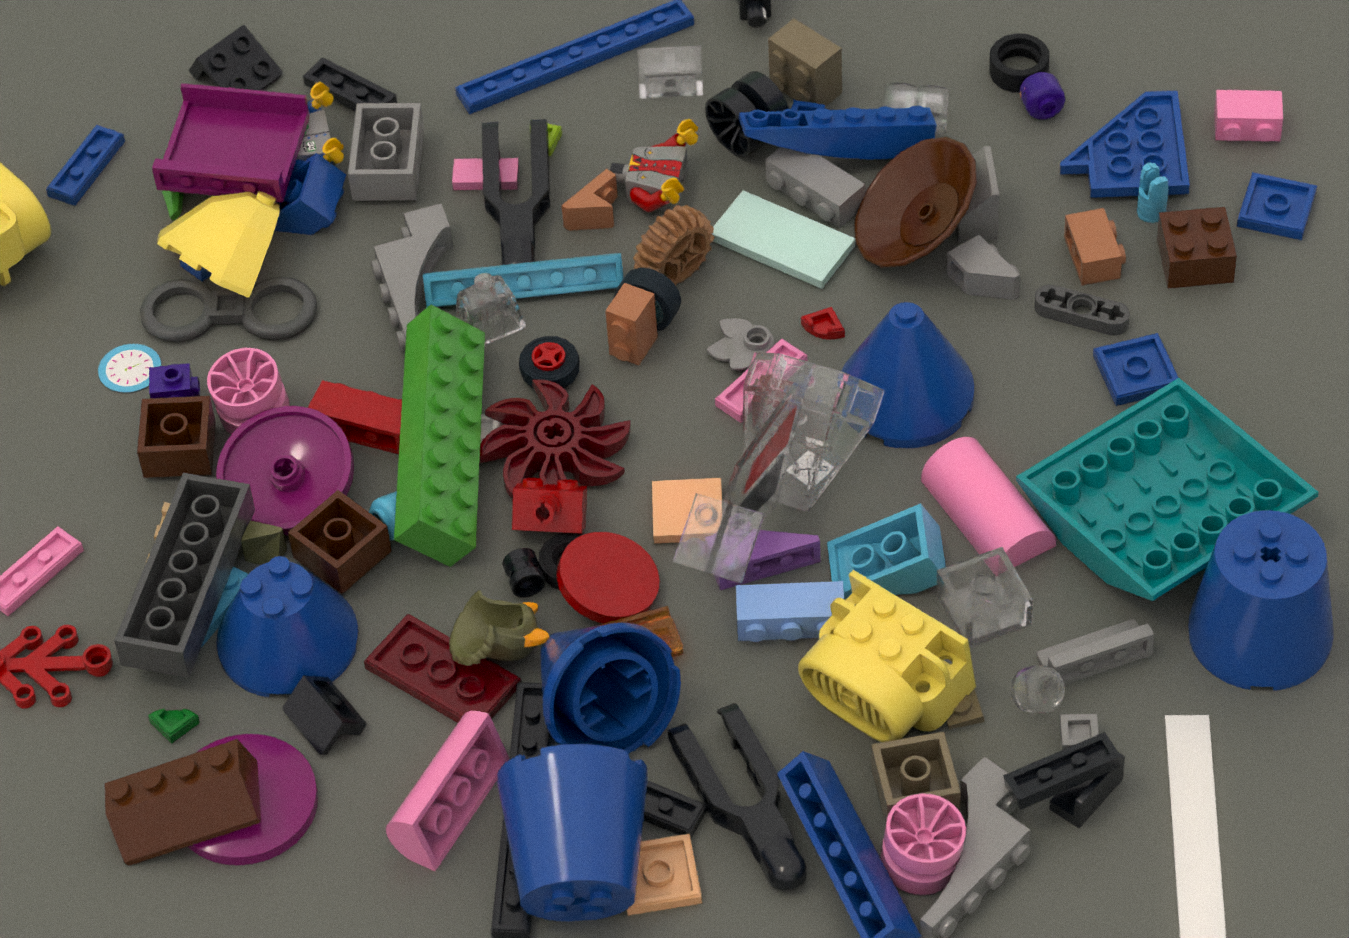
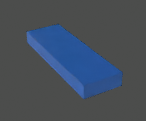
M96 125L46 188L48 197L75 206L125 143L124 134Z

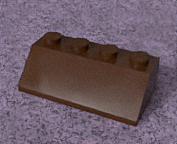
M236 739L105 783V814L124 863L130 866L261 823L258 761Z

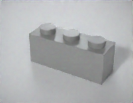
M780 147L765 160L766 182L773 189L780 190L791 197L797 204L805 206L816 213L822 220L829 221L838 228H841L857 214L860 203L865 196V184L823 157Z

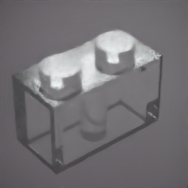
M701 46L637 49L640 98L703 95Z

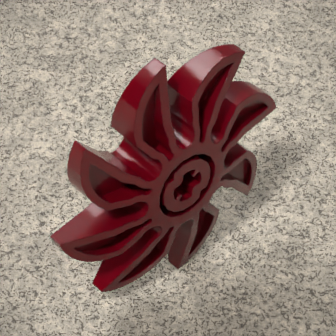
M541 379L532 380V386L545 411H537L532 402L524 398L504 399L494 403L485 410V416L504 425L492 430L482 440L479 463L507 457L503 467V481L505 490L511 498H513V488L517 483H522L524 478H532L534 473L541 471L539 478L544 480L543 484L557 485L558 480L567 479L564 472H571L578 483L585 486L605 485L619 479L625 473V468L605 459L616 454L626 444L630 436L631 421L627 420L601 426L605 417V400L602 392L593 384H591L582 402L572 412H568L569 395L567 391L557 383Z

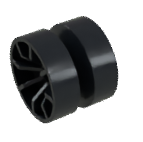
M758 71L749 72L734 82L731 88H725L710 98L705 104L706 118L713 134L723 147L738 157H746L765 143L744 135L739 120V112H751L753 110L776 112L789 109L783 94L775 83Z

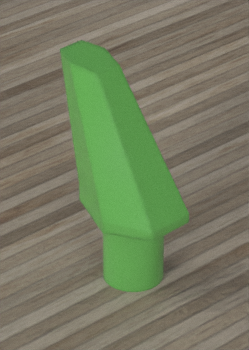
M163 191L169 216L174 221L181 214L184 193Z

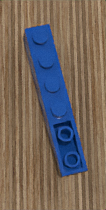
M912 106L910 108L880 107L878 109H859L851 107L846 110L818 108L812 111L786 109L776 112H765L762 110L739 112V120L744 135L795 151L836 158L893 159L901 151L918 142L935 138L937 126L930 107Z

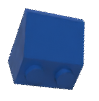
M318 153L295 167L283 202H275L279 204L280 213L274 231L312 235L323 227L328 228L336 218L337 213L335 209L337 202L344 193V188L342 187L347 174Z

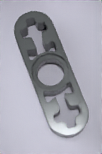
M1043 285L1035 292V311L1044 318L1108 335H1120L1129 327L1130 312L1123 303L1056 285ZM1076 306H1086L1091 311L1087 314H1078L1073 311V308Z

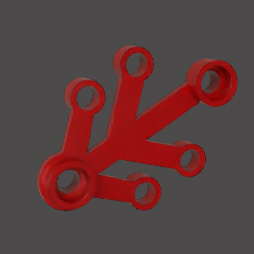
M62 625L56 630L55 635L43 643L44 639L40 628L28 626L21 631L20 636L0 650V684L13 694L15 704L19 708H30L36 702L34 688L29 684H22L12 674L25 672L49 694L52 705L55 707H65L72 700L70 688L65 683H59L48 672L86 670L93 676L102 677L111 670L113 659L109 648L102 644L89 646L82 656L50 657L61 648L70 649L77 645L79 637L76 628L72 625ZM65 635H72L70 638L63 639ZM30 636H37L33 640H27ZM25 648L34 650L25 658H15ZM59 693H65L62 697H55ZM23 694H30L26 698H20Z

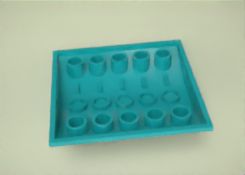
M1177 378L1016 476L1017 483L1059 541L1108 585L1151 601L1206 568L1219 534L1235 518L1262 510L1292 514L1316 499L1319 494L1315 488L1180 378Z

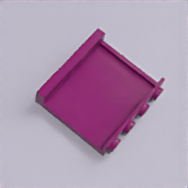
M181 83L180 88L183 97L181 109L163 159L155 158L152 166L157 190L213 196L251 192L257 195L258 191L273 196L276 199L275 202H283L310 119L306 95Z

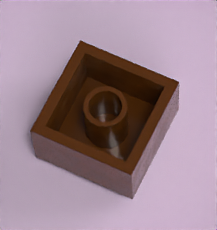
M1226 207L1159 212L1157 242L1167 289L1234 283L1237 255Z
M210 396L142 399L137 454L144 478L182 476L183 473L212 475L216 420Z
M339 490L288 532L293 558L341 594L392 551L387 525Z

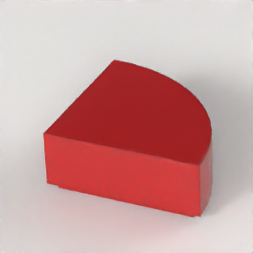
M832 306L801 316L802 327L815 337L830 340L845 337V329Z

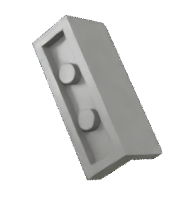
M1131 619L1039 650L1036 658L1040 665H1044L1043 667L1047 666L1050 670V678L1046 671L1044 673L1054 689L1151 656L1153 653L1154 632L1148 623L1138 626L1137 622Z

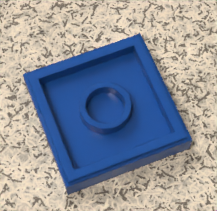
M1252 172L1238 216L1237 227L1302 240L1315 199L1317 185Z
M1158 333L1093 349V357L1115 406L1143 400L1179 378Z

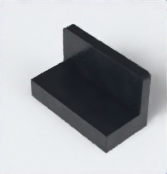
M303 675L283 706V711L314 749L323 755L329 752L340 734L360 735L367 725L328 677Z
M1119 753L1123 766L1056 794L1049 802V810L1080 829L1123 780L1125 756Z

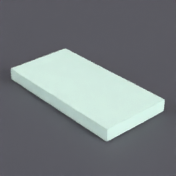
M744 190L713 226L714 231L712 233L715 237L713 242L820 289L826 285L855 247V238Z

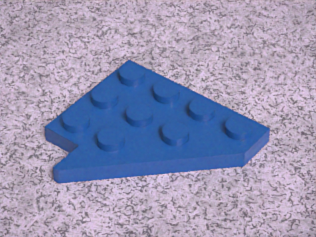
M1178 90L1144 92L1060 162V175L1088 174L1090 198L1138 196L1142 167L1149 162L1155 163L1160 168V176L1167 178L1168 195L1189 194L1190 183Z

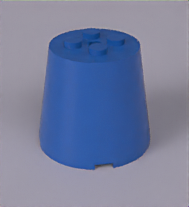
M1254 511L1235 518L1219 534L1191 607L1188 620L1189 641L1192 650L1200 663L1210 673L1226 683L1250 690L1251 686L1273 687V691L1296 686L1308 680L1326 662L1332 648L1334 634L1327 554L1320 535L1304 520L1280 511Z
M592 744L549 746L540 748V756L526 759L524 755L520 754L507 761L498 771L497 782L520 904L523 910L539 918L567 922L602 919L614 916L630 908L634 904L636 896L648 770L642 759L636 761L629 759V752L622 749Z

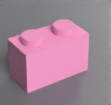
M1216 90L1214 111L1215 140L1280 142L1283 125L1282 91Z

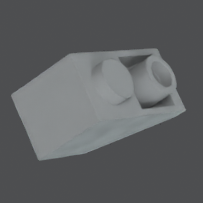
M980 235L947 252V275L967 295L1012 300L1019 297L1021 276L1018 269L1013 264H1009L999 254L997 248L993 244H988Z

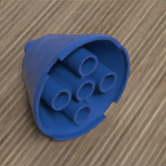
M278 556L252 570L241 581L240 589L219 625L216 645L219 660L224 671L238 686L263 697H269L270 694L291 695L303 675L328 677L332 682L337 679L349 666L356 653L359 630L355 613L341 594L302 566L290 562L286 557Z

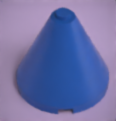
M910 302L899 303L891 308L846 361L838 379V403L847 423L865 438L868 433L883 439L884 446L919 448L946 439L961 427V421L968 412H971L974 402V379L968 364L918 305Z
M612 623L551 634L549 639L541 646L540 658L543 714L547 729L558 745L592 744L609 746L628 751L629 753L643 744L650 747L667 728L679 701L681 675L680 669L674 664L670 647L652 631L631 623Z

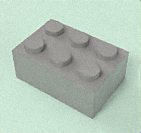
M357 103L348 170L352 201L417 200L424 138L421 103Z

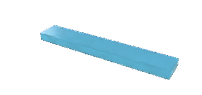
M621 253L423 273L426 308L431 304L435 307L468 304L462 291L476 286L475 277L481 273H487L488 280L495 278L493 297L499 292H504L505 297L503 300L618 288L624 278Z

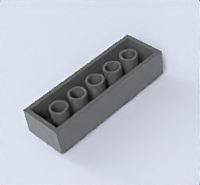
M187 473L182 474L114 640L121 666L186 678L190 677L240 550L242 536L255 512L250 484Z

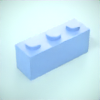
M843 581L736 585L738 641L759 642L762 640L778 639L793 641L803 638H819L820 629L832 616L830 604L836 598L844 599Z

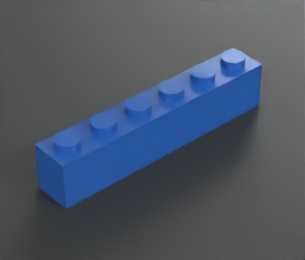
M802 751L780 770L777 775L860 937L920 938L921 935L830 761Z

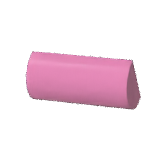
M961 437L952 440L939 448L926 462L922 470L921 482L996 576L1056 547L1055 535L975 438Z
M468 711L462 716L386 826L388 839L402 855L433 871L437 870L496 783L499 769L509 761V756L488 713Z

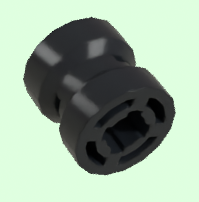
M519 548L513 550L502 561L504 571L510 578L509 583L512 592L517 597L524 598L536 595L546 584L543 572L538 568V559L532 549Z

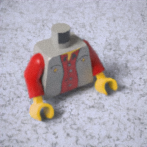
M691 119L682 121L677 127L678 134L673 135L665 142L650 147L635 148L630 164H611L610 171L616 174L617 183H623L626 186V198L629 203L637 205L648 213L655 210L664 212L667 209L673 210L675 206L679 205L688 171L687 147L685 146L686 143L694 145L698 140V135L695 133L698 131V126Z

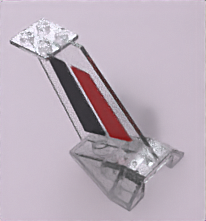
M754 352L743 384V455L734 466L723 499L724 501L696 493L673 562L742 584L763 520L779 503L809 512L874 424L884 390L845 372L780 353Z

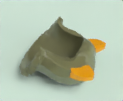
M480 590L475 592L467 601L463 612L455 620L450 634L449 649L453 661H456L458 664L472 666V664H479L480 660L486 657L502 661H518L527 657L536 646L544 644L549 639V634L537 626L535 614L538 611V604L533 602L515 604L502 600H491L485 597Z

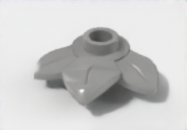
M737 318L723 319L719 322L725 337L709 346L707 353L718 361H730L731 370H745L750 368L759 357L763 356L774 346V338L766 327L752 325L748 320Z

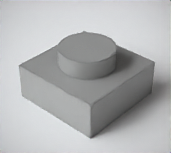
M1097 714L1060 715L1062 750L1099 734Z

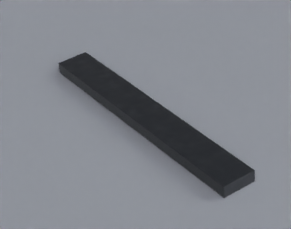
M517 682L509 760L520 754L524 755L526 759L540 756V748L549 747L550 733L543 714L542 683ZM503 816L491 935L492 938H530L532 915L524 911L520 904Z

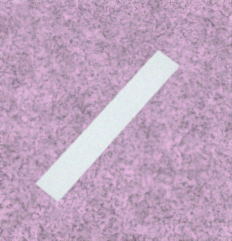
M1165 715L1180 938H1226L1209 715Z

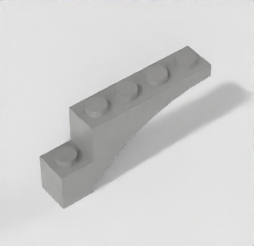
M442 204L404 213L405 227L400 228L402 239L374 246L376 260L371 261V267L375 280H382V284H379L383 303L390 302L391 307L387 308L391 326H398L399 331L396 332V338L400 351H405L407 324L419 315V306L424 291L423 273H431L445 251L453 248L450 225Z
M985 756L960 781L961 801L966 804L967 831L963 850L949 883L937 901L921 918L920 938H948L956 929L958 921L966 913L972 914L980 905L982 897L990 889H997L1004 881L1007 872L1015 864H1022L1030 853V829L1011 816L1018 805L1005 786L1003 775L1008 773Z

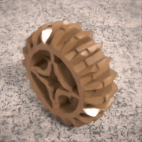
M677 205L673 210L667 209L662 217L657 216L656 222L653 225H648L649 229L646 234L641 235L642 241L636 246L638 252L633 258L635 260L634 268H649L663 273L673 281L675 286L678 283L684 282L696 270H699V266L703 261L707 260L705 256L711 251L712 247L710 244L715 238L712 235L714 227L706 218L707 216L688 205L682 207Z

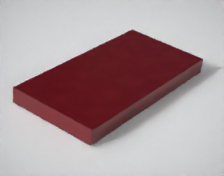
M409 613L364 660L365 669L457 723L468 711L485 712L492 719L517 691V682H521L520 677L487 658L481 659L479 664H472V666L458 664L456 661H453L449 649L450 637Z

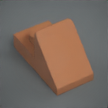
M605 169L562 205L564 228L569 231L614 227L613 207L611 204L618 197L616 174Z

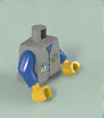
M318 82L310 91V96L314 100L307 102L310 119L294 168L316 153L334 166H336L335 163H341L344 158V154L341 152L344 149V145L336 138H330L325 111L320 108L321 105L324 107L330 106L333 103V95L329 93V87L322 82Z

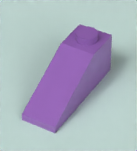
M740 528L731 537L732 530L728 531L724 536V531L706 537L707 559L720 591L821 562L818 535Z

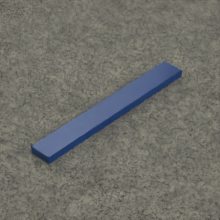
M673 0L456 86V95L468 113L472 114L695 25L694 16L682 0Z

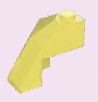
M258 191L257 195L251 192L211 196L160 230L157 244L165 250L180 254L179 259L193 269L201 271L203 267L211 272L210 280L217 285L249 298L273 237L280 207L279 204L275 203L276 199L273 196Z

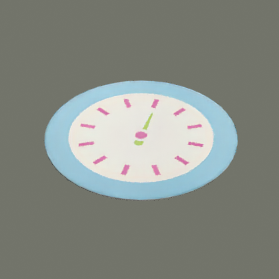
M142 344L122 345L112 349L102 358L98 367V376L100 381L113 391L122 393L139 391L149 386V367L161 366V360L159 355L148 346Z

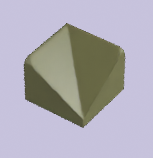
M250 521L241 539L245 561L262 565L274 557H284L287 550L282 527Z

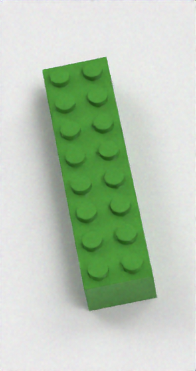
M431 304L410 321L406 328L394 540L451 567L476 548L485 332Z

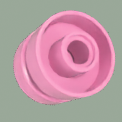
M255 348L232 350L221 356L212 365L208 373L207 385L223 427L231 435L241 424L256 414L276 407L290 406L274 359L262 350Z
M932 794L911 795L893 806L886 822L881 860L897 888L915 895H929L945 889L963 850L966 826L962 814L951 802Z

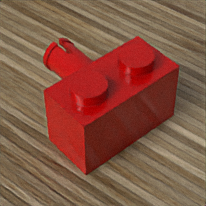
M524 478L522 483H517L513 488L512 530L582 533L586 528L587 486H578L577 480H558L556 485L543 484L544 480L541 478Z

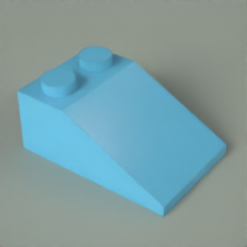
M921 503L827 542L832 581H843L844 599H847L852 594L849 574L852 570H855L894 595L918 593L948 581L940 526Z

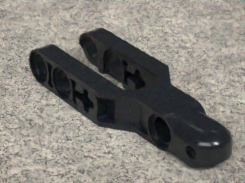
M547 119L530 120L532 196L520 204H509L503 201L501 197L499 122L482 123L483 196L486 212L500 225L502 265L535 262V225L550 208Z
M732 703L717 709V713L721 715L725 728L730 735L731 746L734 750L738 749L746 763V771L762 798L755 805L739 806L732 803L686 723L667 730L671 747L702 803L707 804V812L713 822L743 837L768 881L775 889L792 890L801 886L807 876L806 864L794 843L793 836L778 810L781 796L779 791L780 779L739 706L736 703Z

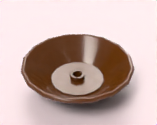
M949 137L922 140L901 151L878 172L866 190L855 217V244L864 260L881 268L906 266L930 254L953 234L969 209L977 184L976 160L966 144Z

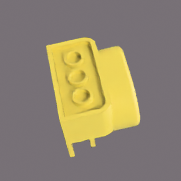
M852 570L849 574L852 594L846 600L836 598L830 604L832 616L820 629L819 640L798 664V672L803 684L812 696L826 709L877 741L887 742L902 739L912 727L921 731L938 729L953 714V710L961 700L976 687L968 639L855 570ZM944 659L951 660L952 664H949L948 662L944 661Z

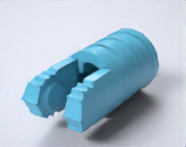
M1149 162L1142 167L1140 174L1137 214L1145 222L1156 223L1159 219V212H1166L1168 180L1165 176H1160V168L1155 163Z

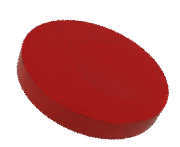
M592 532L574 539L565 548L558 563L556 573L559 590L567 603L584 617L603 624L630 623L641 618L651 608L660 584L657 567L646 550L633 540L610 532Z

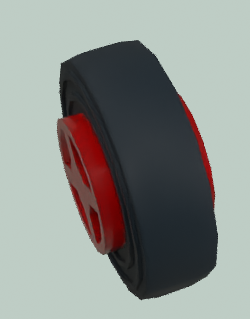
M543 336L532 340L520 353V373L524 381L532 388V380L538 379L552 381L566 388L574 382L579 373V355L575 346L567 339L557 336Z

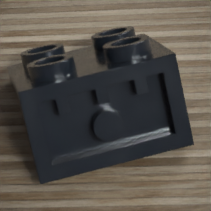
M244 24L198 56L189 69V72L196 80L206 74L217 87L258 91L264 89L282 75V70Z

